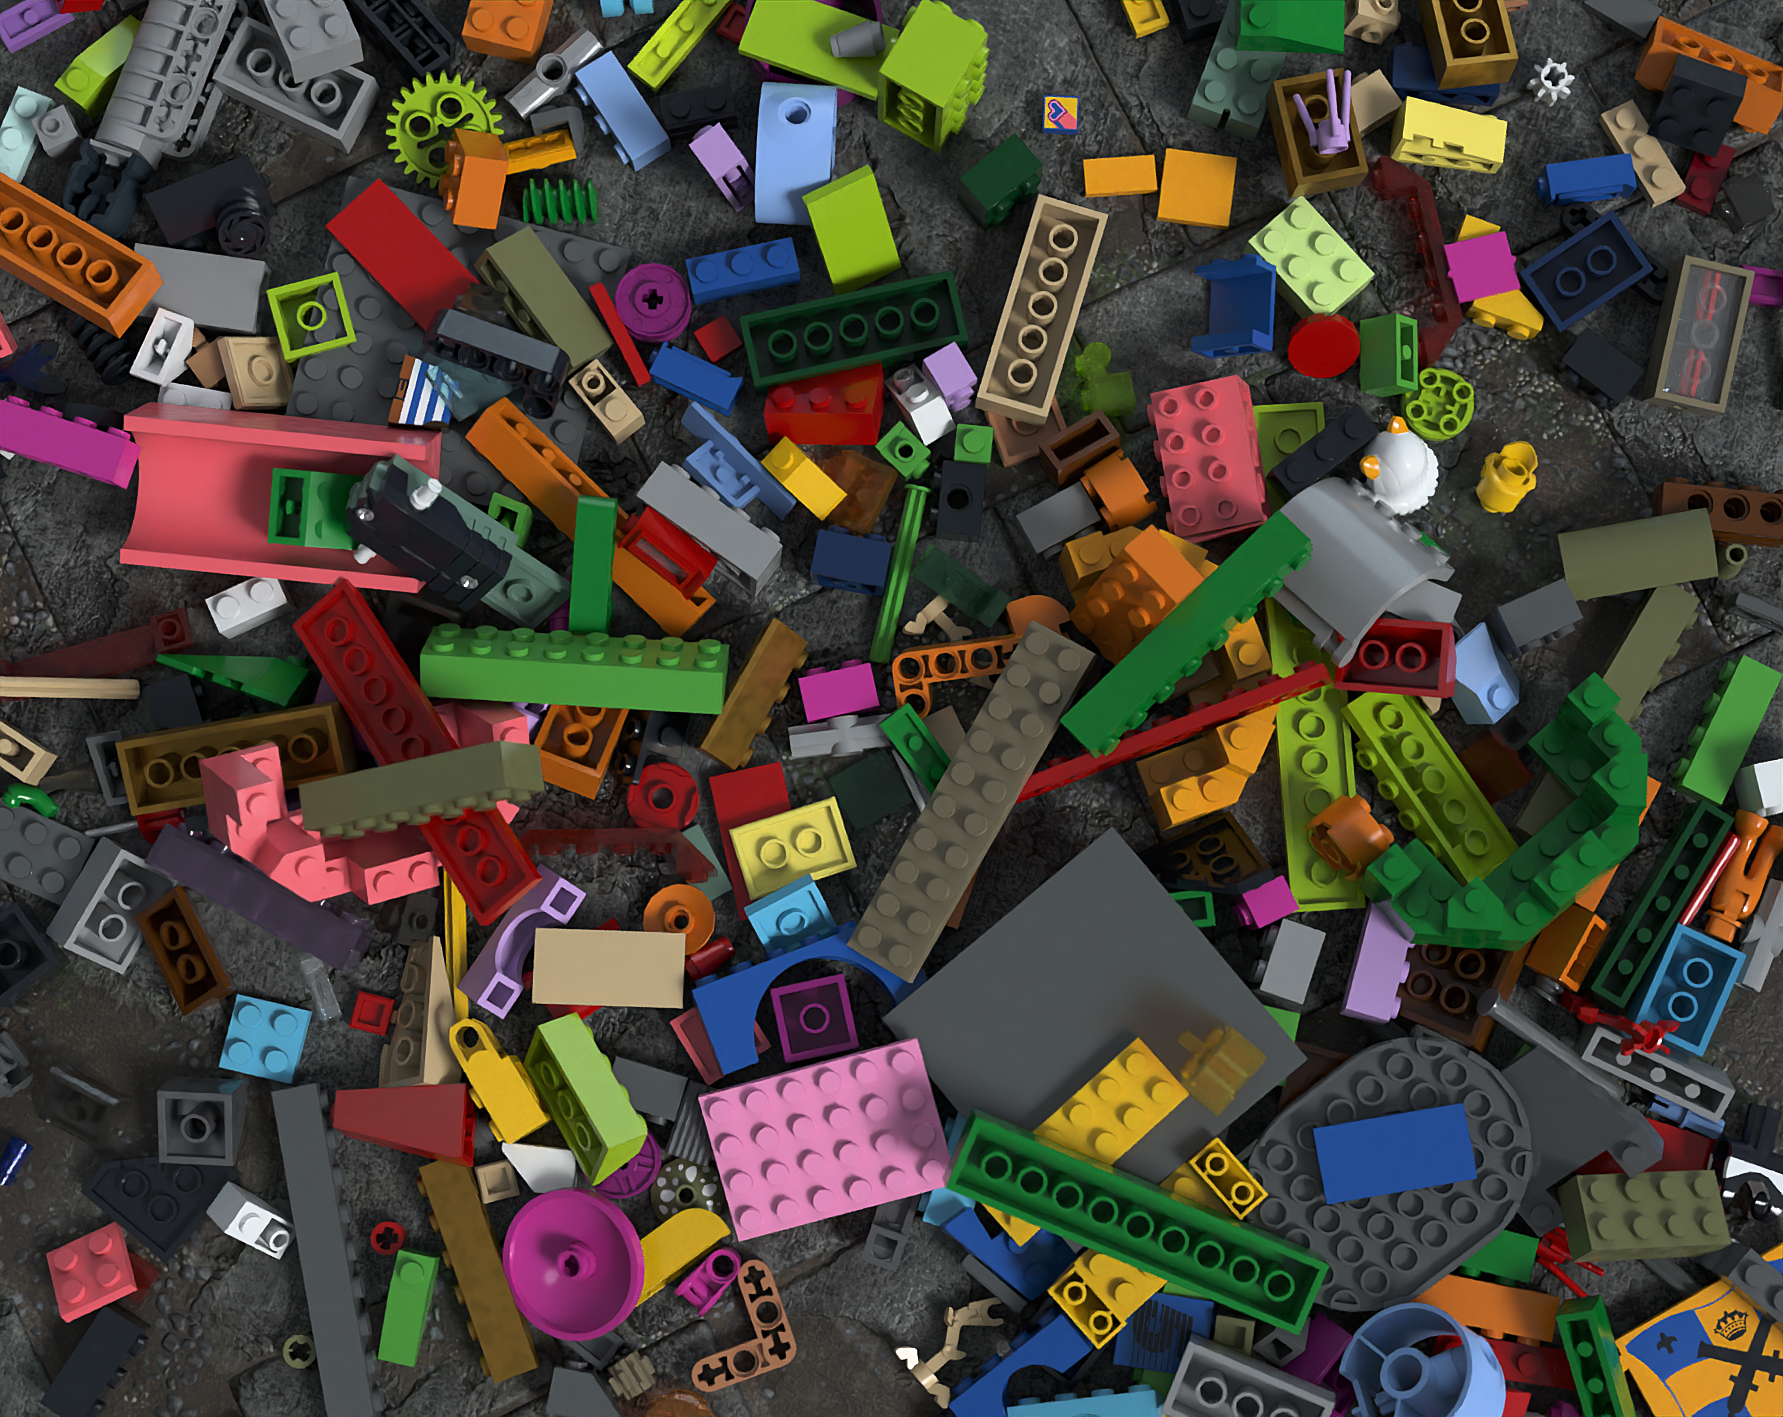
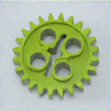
M441 70L440 78L434 81L430 72H426V83L423 85L418 79L413 78V91L405 87L401 88L400 92L405 100H392V105L398 110V113L389 112L387 114V119L396 123V125L386 128L387 135L396 136V139L388 143V148L400 150L394 157L395 163L406 160L407 164L404 168V173L407 175L416 170V182L418 184L425 177L430 178L431 189H434L441 174H446L448 162L436 163L432 161L429 153L437 147L445 149L447 140L453 139L454 128L473 129L478 132L497 135L504 134V127L494 125L495 122L502 119L501 112H490L496 105L495 98L484 101L483 98L487 88L484 86L474 91V78L472 77L465 85L462 84L460 72H456L452 81L447 80L445 70ZM449 97L455 98L461 103V108L457 113L448 114L440 106L442 101ZM466 114H473L472 119L457 124L451 129V137L447 138L445 134H440L423 148L417 147V143L427 140L439 133V124L443 123L447 128L454 125ZM416 116H423L429 120L430 127L424 132H417L409 124L411 119Z

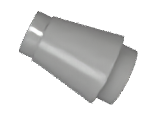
M867 20L830 36L835 58L878 56V52L885 51L886 49L880 21L872 23L871 20Z

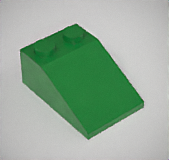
M1236 0L1235 51L1343 54L1345 0Z

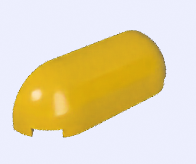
M687 1209L677 1213L640 1240L644 1255L645 1275L642 1292L635 1307L650 1298L719 1246L717 1241L731 1232L719 1216L705 1209Z

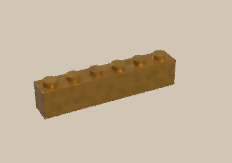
M439 1160L420 1167L421 1175L416 1177L418 1188L422 1197H429L433 1211L429 1212L430 1222L435 1233L441 1232L446 1247L441 1248L443 1259L448 1269L454 1268L458 1283L454 1284L455 1293L461 1305L466 1304L471 1318L467 1319V1326L473 1341L479 1340L484 1354L479 1356V1360L485 1376H492L495 1384L537 1368L541 1361L526 1318L516 1306L515 1297L504 1272L503 1253L486 1205L483 1204L473 1168Z

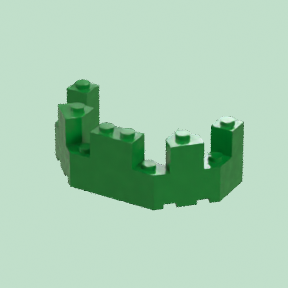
M1596 672L1566 696L1555 719L1525 745L1576 800L1487 877L1481 880L1476 876L1467 885L1462 887L1417 838L1403 849L1395 843L1367 867L1360 889L1410 944L1448 945L1449 947L1495 948L1504 951H1519L1623 861L1639 842V816L1647 807L1648 753H1641V738L1615 712L1622 699Z

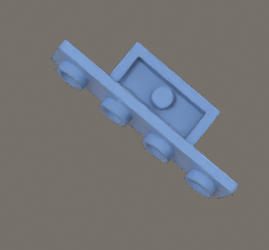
M696 401L689 404L681 419V423L703 445L685 459L682 467L699 484L713 489L720 496L719 501L730 509L732 506L743 509L757 497L780 520L783 521L788 517L797 502L792 493L766 470L761 461L755 459L742 447L738 439L728 433L707 409L702 408Z

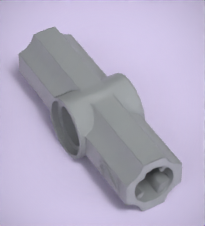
M582 26L556 51L542 56L537 62L536 69L504 97V101L525 123L528 122L530 115L536 114L540 108H543L555 96L566 93L571 87L572 81L576 78L575 72L595 61L604 52L603 47L596 37ZM558 69L563 72L561 77L556 80L545 78L546 74L551 70Z
M890 714L861 718L858 715L839 716L827 719L824 723L788 727L792 759L831 754V757H841L863 753L865 749L891 747V744L877 727V724Z
M1772 878L1766 880L1755 911L1744 922V927L1739 934V943H1741L1739 951L1747 956L1734 985L1755 993L1761 991L1773 958L1777 957L1783 949V881Z

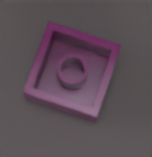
M844 974L770 989L786 1063L859 1047Z

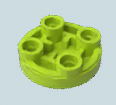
M1426 368L1418 373V391L1401 395L1400 411L1402 418L1405 420L1407 427L1423 439L1430 441L1451 439L1458 435L1472 418L1474 390L1471 384L1453 371L1442 368Z

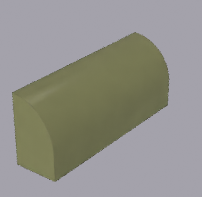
M530 226L486 248L474 264L478 273L525 336L559 347L569 355L571 365L567 379L583 370L615 344V341Z
M1707 508L1557 534L1563 576L1575 601L1718 576L1715 544Z

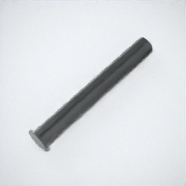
M1488 989L1481 995L1476 1005L1477 1013L1481 1016L1489 1015L1532 1047L1540 1046L1579 1072L1578 1075L1595 1086L1600 1085L1609 1091L1610 1096L1618 1101L1621 1100V1097L1625 1094V1089L1622 1085L1593 1064L1581 1059L1578 1053L1504 1001L1497 989Z

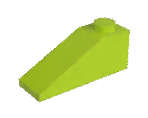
M131 14L78 55L54 84L67 101L93 120L111 99L141 22Z

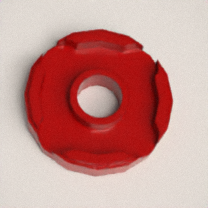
M657 762L646 766L642 770L639 784L637 786L628 785L626 796L629 814L636 824L651 834L664 836L678 833L691 824L698 812L700 801L697 783L689 772L677 764ZM662 788L668 789L673 793V802L665 809H659L653 804L654 793Z

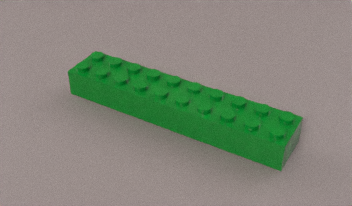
M972 1108L942 1177L945 1188L1298 1336L1330 1266L1322 1255L975 1108Z

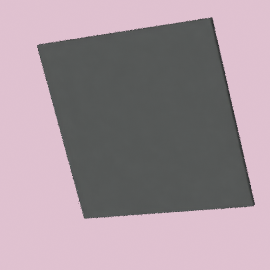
M348 176L339 213L373 182ZM387 186L480 282L481 286L458 306L455 311L524 335L478 273L474 264L486 248L530 226L609 333L588 292V288L599 282L603 283L616 308V290L618 283L625 276L631 250L530 223L525 224L523 221L500 215L498 216L496 230L452 224L448 210H444L443 200ZM332 237L322 275L338 272L357 342L350 343L348 346L300 357L285 416L388 426L387 421L405 354L457 376L461 379L459 396L479 401L474 423L453 417L449 434H442L439 483L467 502L487 508L490 506L494 492L528 505L535 515V520L554 524L511 481L507 480L484 455L480 454L465 436L488 407L506 397L577 465L590 411L568 382L576 374L566 380L564 390L552 417L541 420L530 416L523 408L526 388L430 354L423 346L425 332L342 245ZM333 283L319 286L315 302L321 304L325 309L327 322L314 330V332L307 331L303 348L347 336ZM317 307L313 308L309 323L310 327L318 325L322 320V311ZM605 353L597 359L601 364H603Z
M1113 826L882 1018L900 1041L917 1036L927 1074L966 1121L972 1108H975L1029 1132H1033L1131 1042L1139 1037L1190 1094L1111 1165L1155 1185H1158L1308 1060ZM1062 1237L1075 1253L1083 1247L1081 1244Z

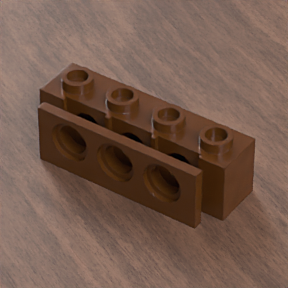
M1668 478L1666 482L1654 488L1652 517L1689 511L1687 503H1690L1695 510L1707 508L1714 542L1781 548V545H1783V489L1775 490V493L1761 492V487L1752 485L1739 486L1738 490L1725 488L1724 483L1712 481L1703 482L1702 486L1690 485L1689 480L1685 478ZM1724 507L1729 509L1732 518L1725 514ZM1760 511L1765 513L1767 522L1761 517Z

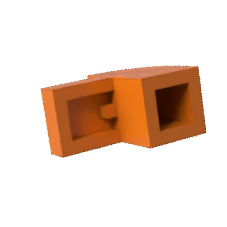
M1032 595L1004 605L1003 611L1011 634H1024L1031 620H1034L1070 640L1069 634L1067 632L1061 633L1060 628L1069 626L1072 620L1068 617L1069 612L1057 600L1043 595Z

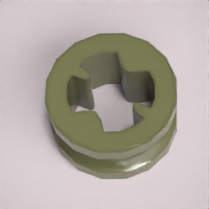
M297 1332L285 1342L283 1357L286 1363L294 1368H305L315 1360L317 1355L314 1337L311 1334ZM297 1341L301 1345L307 1342L311 1349L306 1353L310 1354V1357L304 1359L302 1356L295 1358L291 1353L295 1349L294 1346H291L292 1343Z

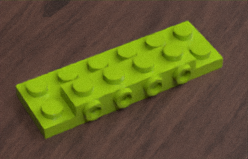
M1366 692L1340 709L1360 738V741L1354 744L1358 750L1356 757L1359 764L1367 770L1371 769L1379 780L1377 784L1379 793L1385 799L1392 800L1400 811L1398 819L1401 825L1408 831H1414L1420 842L1441 865L1444 863L1447 865L1462 887L1467 885L1476 876L1483 880L1519 849L1515 840L1415 696Z

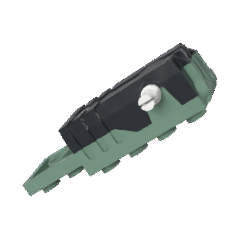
M397 454L388 462L385 460L376 462L364 479L356 482L349 491L350 497L345 508L347 515L345 530L347 535L361 543L358 549L354 551V558L361 564H365L371 557L378 554L418 581H425L427 587L435 592H442L444 598L451 602L454 600L458 603V607L466 612L481 600L521 627L532 630L571 597V582L517 547V534Z

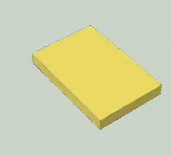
M835 796L729 830L751 901L763 898L809 873L813 880L816 881L857 868Z

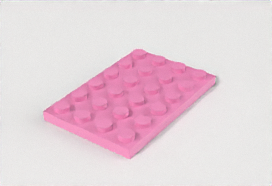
M917 1036L700 1094L698 1097L739 1242L945 1187L942 1177L951 1157Z

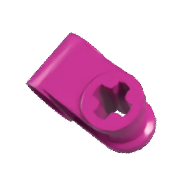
M731 1246L716 1248L698 1268L696 1267L686 1277L674 1293L677 1296L682 1295L698 1310L697 1315L702 1318L739 1273L742 1266L741 1255ZM727 1255L732 1259L734 1269L731 1273L721 1274L716 1270L714 1260L717 1256Z

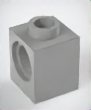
M64 105L31 119V123L45 152L57 165L78 155L77 152L82 140L85 138L76 119Z

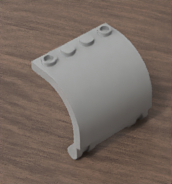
M1330 477L1307 487L1280 509L1311 540L1313 551L1310 553L1312 557L1305 567L1298 572L1291 571L1283 579L1285 582L1283 587L1273 598L1316 635L1312 644L1321 652L1327 651L1331 655V661L1339 668H1342L1353 658L1359 642L1366 632L1395 600L1423 581L1437 579L1447 582L1455 572V569L1447 563L1449 556L1434 545L1428 547L1419 540L1423 535L1415 527L1407 522L1402 525L1393 518L1396 512L1389 505L1381 500L1375 502L1367 496L1370 490L1363 483L1355 478L1349 481L1338 477ZM1338 632L1345 638L1341 644L1335 639Z

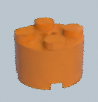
M1121 448L1083 471L1085 476L1080 478L1082 486L1092 503L1099 500L1103 507L1099 511L1111 533L1134 526L1159 510L1155 501L1151 502L1147 495L1149 493L1148 488L1129 458L1124 457V452Z
M1358 794L1352 798L1345 795L1339 796L1305 825L1306 831L1313 830L1314 835L1309 840L1320 857L1335 872L1342 868L1349 873L1344 878L1352 882L1361 877L1367 867L1390 848V844L1394 842V836L1385 825L1376 822L1370 815L1371 808L1369 804Z

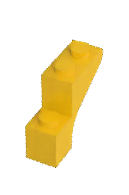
M1466 215L1459 224L1453 243L1498 233L1500 226ZM1520 290L1470 301L1465 313L1466 316L1473 318L1474 323L1487 328L1494 326L1507 330L1509 336L1519 340L1533 339L1541 331L1544 322L1543 316Z

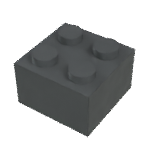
M1562 578L1496 608L1483 617L1482 621L1487 625L1503 655L1506 656L1511 653L1513 659H1516L1542 646L1541 639H1544L1547 645L1575 631L1576 629L1573 624L1581 620L1583 616L1565 579Z

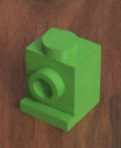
M901 421L875 445L874 454L905 483L912 476L916 480L919 479L931 466V463L928 461L931 458V451ZM902 447H909L913 453L910 457L903 458L900 456L899 450Z

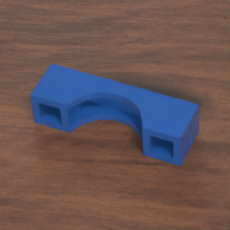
M1052 1307L1037 1320L1038 1328L1030 1334L1024 1330L1012 1339L1008 1344L1011 1349L1000 1357L998 1353H995L980 1366L983 1372L972 1379L968 1375L952 1388L955 1394L948 1406L957 1417H1006L1007 1407H1012L1008 1396V1380L1012 1373L1024 1366L1035 1364L1049 1366L1063 1373L1090 1352L1094 1344L1062 1308L1057 1312Z

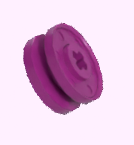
M658 263L642 264L628 271L618 283L615 294L616 310L629 336L637 342L648 345L663 344L664 341L670 342L679 337L688 326L692 313L689 287L683 277L671 267ZM651 299H658L657 309H649L648 304L650 305Z
M648 1127V1134L640 1152L627 1162L629 1164L627 1168L622 1165L595 1186H591L584 1174L588 1184L597 1193L611 1199H627L645 1191L656 1180L662 1166V1150L657 1137Z

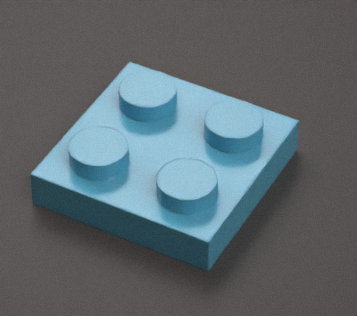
M810 873L744 908L767 953L782 947H786L787 953L801 948L799 941L819 933L823 940L834 935L835 931L833 928L837 927Z
M237 994L219 1067L294 1084L312 1011Z

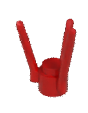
M1557 1226L1540 1238L1537 1237L1539 1242L1536 1255H1538L1536 1262L1548 1268L1579 1297L1589 1296L1554 1263L1556 1261L1562 1264L1566 1258L1572 1261L1569 1244L1566 1242L1568 1240L1566 1231ZM1574 1262L1598 1276L1604 1275V1270L1591 1262Z

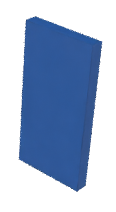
M1463 1102L1312 1128L1326 1204L1478 1179Z

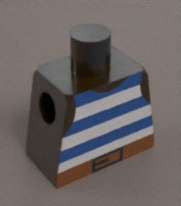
M405 354L387 421L388 426L442 431V434H449L453 417L474 423L479 401L459 396L461 379L457 376Z

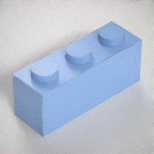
M612 51L607 52L575 72L578 86L574 88L575 92L585 107L589 104L592 105L597 113L593 117L597 126L604 135L609 133L612 135L617 143L613 146V149L624 165L629 162L636 172L671 150L668 135Z

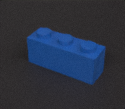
M792 237L685 260L695 306L800 283V271Z

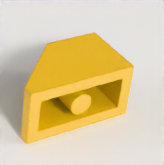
M786 436L761 461L763 466L821 521L847 495L801 448Z

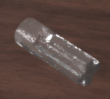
M321 955L300 962L320 1021H328L342 1015Z

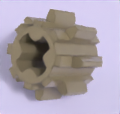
M637 1350L621 1358L607 1369L612 1376L608 1379L610 1386L616 1396L622 1393L626 1401L639 1395L655 1383L651 1375L655 1372L654 1367L648 1357L645 1355L641 1358Z

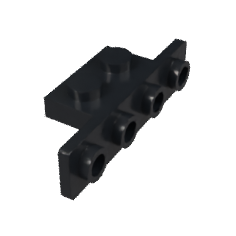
M634 709L633 717L629 720L626 727L627 741L624 753L620 756L617 763V783L636 786L639 784L647 751L672 759H680L691 713Z

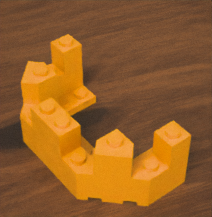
M1129 526L1104 536L1101 531L1065 544L1058 562L1075 606L1121 550L1141 534L1142 530ZM1162 529L1159 530L1171 545L1204 578L1203 582L1219 567V565L1205 560L1208 550ZM1254 616L1244 624L1237 623L1228 632L1230 634L1228 640L1216 650L1225 675L1186 693L1190 706L1208 701V704L1215 705L1223 702V694L1242 687L1249 692L1259 688L1257 681L1268 677L1266 672L1273 665ZM1279 704L1201 733L1203 737L1201 739L1135 763L1161 832L1227 808L1238 801L1247 779L1255 773L1276 727L1272 723L1278 712Z

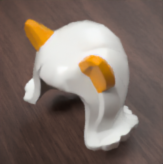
M1393 416L1387 426V430L1379 433L1365 446V454L1360 461V469L1367 476L1366 483H1364L1370 490L1367 496L1375 502L1378 500L1383 501L1396 514L1406 515L1408 512L1413 513L1415 510H1419L1421 506H1425L1429 502L1427 497L1434 495L1435 488L1438 485L1436 479L1439 477L1438 462L1433 450L1428 448L1423 439L1408 429L1405 420L1402 417Z

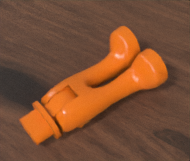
M1737 809L1734 815L1736 835L1741 839V842L1719 876L1715 889L1712 892L1711 908L1706 912L1710 918L1704 929L1705 932L1729 943L1732 942L1737 929H1743L1744 925L1740 922H1746L1755 909L1771 866L1776 857L1783 852V827L1768 824L1769 821L1765 818L1742 809ZM1762 835L1750 870L1745 876L1743 871L1747 859L1757 842V838Z

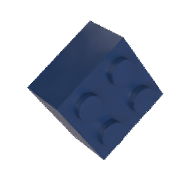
M828 526L827 530L819 529L810 570L811 584L883 598L892 544L886 543V538L877 534L864 533L862 538L849 535L850 531L842 527Z

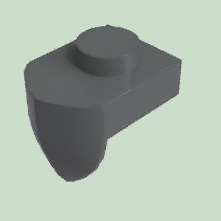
M546 106L540 108L536 114L530 115L535 136L570 128L576 153L581 151L584 137V121L581 109L574 106L561 108Z

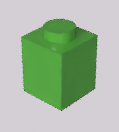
M957 423L953 462L987 465L986 471L988 472L991 461L994 427Z

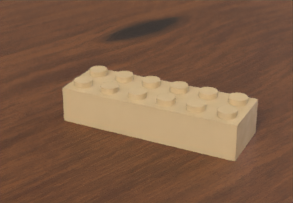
M1038 195L977 394L975 408L1038 427H1045L1108 214L1044 195Z

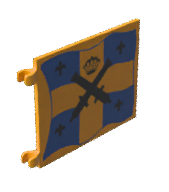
M1783 1242L1760 1256L1783 1275ZM1721 1279L1715 1280L1614 1338L1623 1372L1628 1369L1654 1417H1783V1333Z

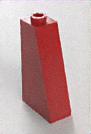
M466 1083L336 1090L335 1103L331 1105L330 1118L333 1127L346 1137L463 1167H473L477 1105L469 1093L471 1088Z

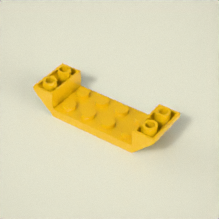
M1218 1137L1204 1145L1158 1184L1162 1188L1238 1220L1246 1216L1268 1195ZM1087 1248L1067 1267L1047 1291L1099 1350L1127 1324L1125 1320L1157 1292L1167 1280Z

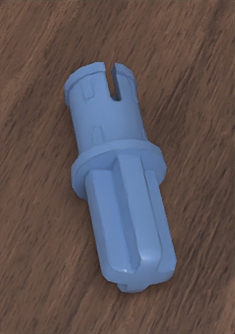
M1653 1093L1652 1097L1666 1105L1663 1106L1652 1100L1649 1101L1648 1111H1653L1677 1122V1126L1681 1129L1685 1126L1712 1139H1717L1724 1129L1725 1122L1723 1119L1716 1123Z

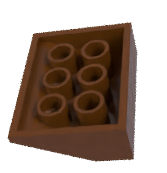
M1536 936L1519 951H1504L1495 948L1449 947L1448 945L1415 944L1413 948L1408 947L1405 961L1410 962V968L1405 983L1399 982L1396 996L1401 997V1003L1397 1016L1415 1025L1419 1024L1484 1055L1498 1022L1489 1015L1481 1016L1477 1013V1002L1481 995L1491 988L1497 989L1501 993V998L1508 1002Z

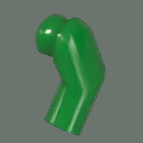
M18 782L12 783L7 786L8 790L1 796L2 801L10 808H18L23 801L31 804L42 816L50 819L60 810V807L40 787Z

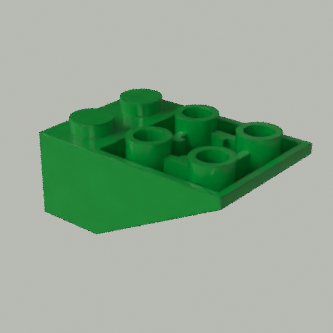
M273 468L267 543L357 550L361 543L346 534L345 521L347 515L345 508L350 497V489L356 482L363 480L365 476Z

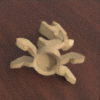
M954 580L946 588L947 592H941L915 616L914 622L910 621L903 627L902 633L922 635L926 624L928 625L933 620L949 636L950 642L963 641L964 636L972 635L970 629L957 627L942 612L949 606V603L957 602L960 599L961 589L959 580ZM952 655L947 663L948 670L956 667V661ZM977 661L981 665L991 664V662ZM989 675L967 678L969 683L987 688L988 690H992L995 683L989 680Z
M989 1297L969 1302L967 1306L955 1311L949 1306L943 1319L947 1325L945 1344L926 1363L920 1358L918 1359L917 1350L914 1347L896 1346L894 1348V1353L901 1360L905 1359L906 1367L927 1392L936 1395L934 1400L942 1408L948 1407L950 1388L939 1384V1380L934 1373L949 1360H959L966 1356L965 1352L957 1350L959 1333L963 1325L999 1326L1003 1324V1318L991 1319L987 1313L991 1305L1001 1304L999 1298Z

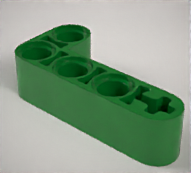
M579 495L576 512L568 631L572 635L587 636L595 632L609 635L614 615V598H611L618 498Z

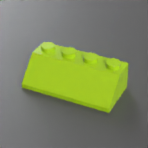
M577 1012L538 1025L523 1067L591 1186H595L640 1152L648 1134L646 1123L641 1115L636 1114L629 1102L626 1088L616 1080L611 1071L608 1057L603 1053L601 1054L594 1042L591 1028L582 1022Z

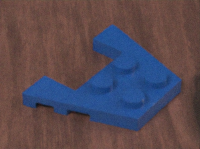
M967 1206L939 1225L943 1232L957 1240L964 1246L963 1248L982 1261L991 1269L992 1273L1027 1301H1032L1047 1290L1067 1267L1086 1250V1247L1083 1246L1075 1253L1061 1236L1042 1228L1021 1247L1004 1228H1001L989 1237L972 1207Z

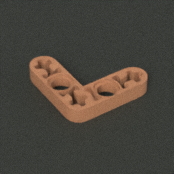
M749 1259L743 1263L738 1273V1283L757 1337L699 1359L692 1370V1381L701 1391L713 1392L782 1367L790 1363L795 1357L797 1349L796 1340L772 1271L763 1260ZM755 1266L757 1271L764 1270L765 1276L760 1280L762 1289L764 1291L771 1287L773 1294L761 1295L754 1301H751L749 1294H756L757 1291L753 1282L746 1283L744 1279L749 1274L748 1267ZM765 1301L774 1303L778 1308L777 1318L769 1323L762 1322L756 1313L758 1305ZM779 1324H784L785 1330H778V1335L782 1343L789 1342L790 1348L786 1349V1357L780 1358L778 1353H770L769 1349L774 1346L772 1334L770 1333L764 1337L762 1330L774 1329ZM742 1350L750 1351L755 1357V1366L746 1372L738 1370L733 1361L736 1353ZM727 1356L728 1369L734 1377L727 1379L726 1371L715 1376V1383L709 1384L707 1379L700 1380L699 1374L703 1372L704 1364H709L711 1369L723 1366L720 1358Z

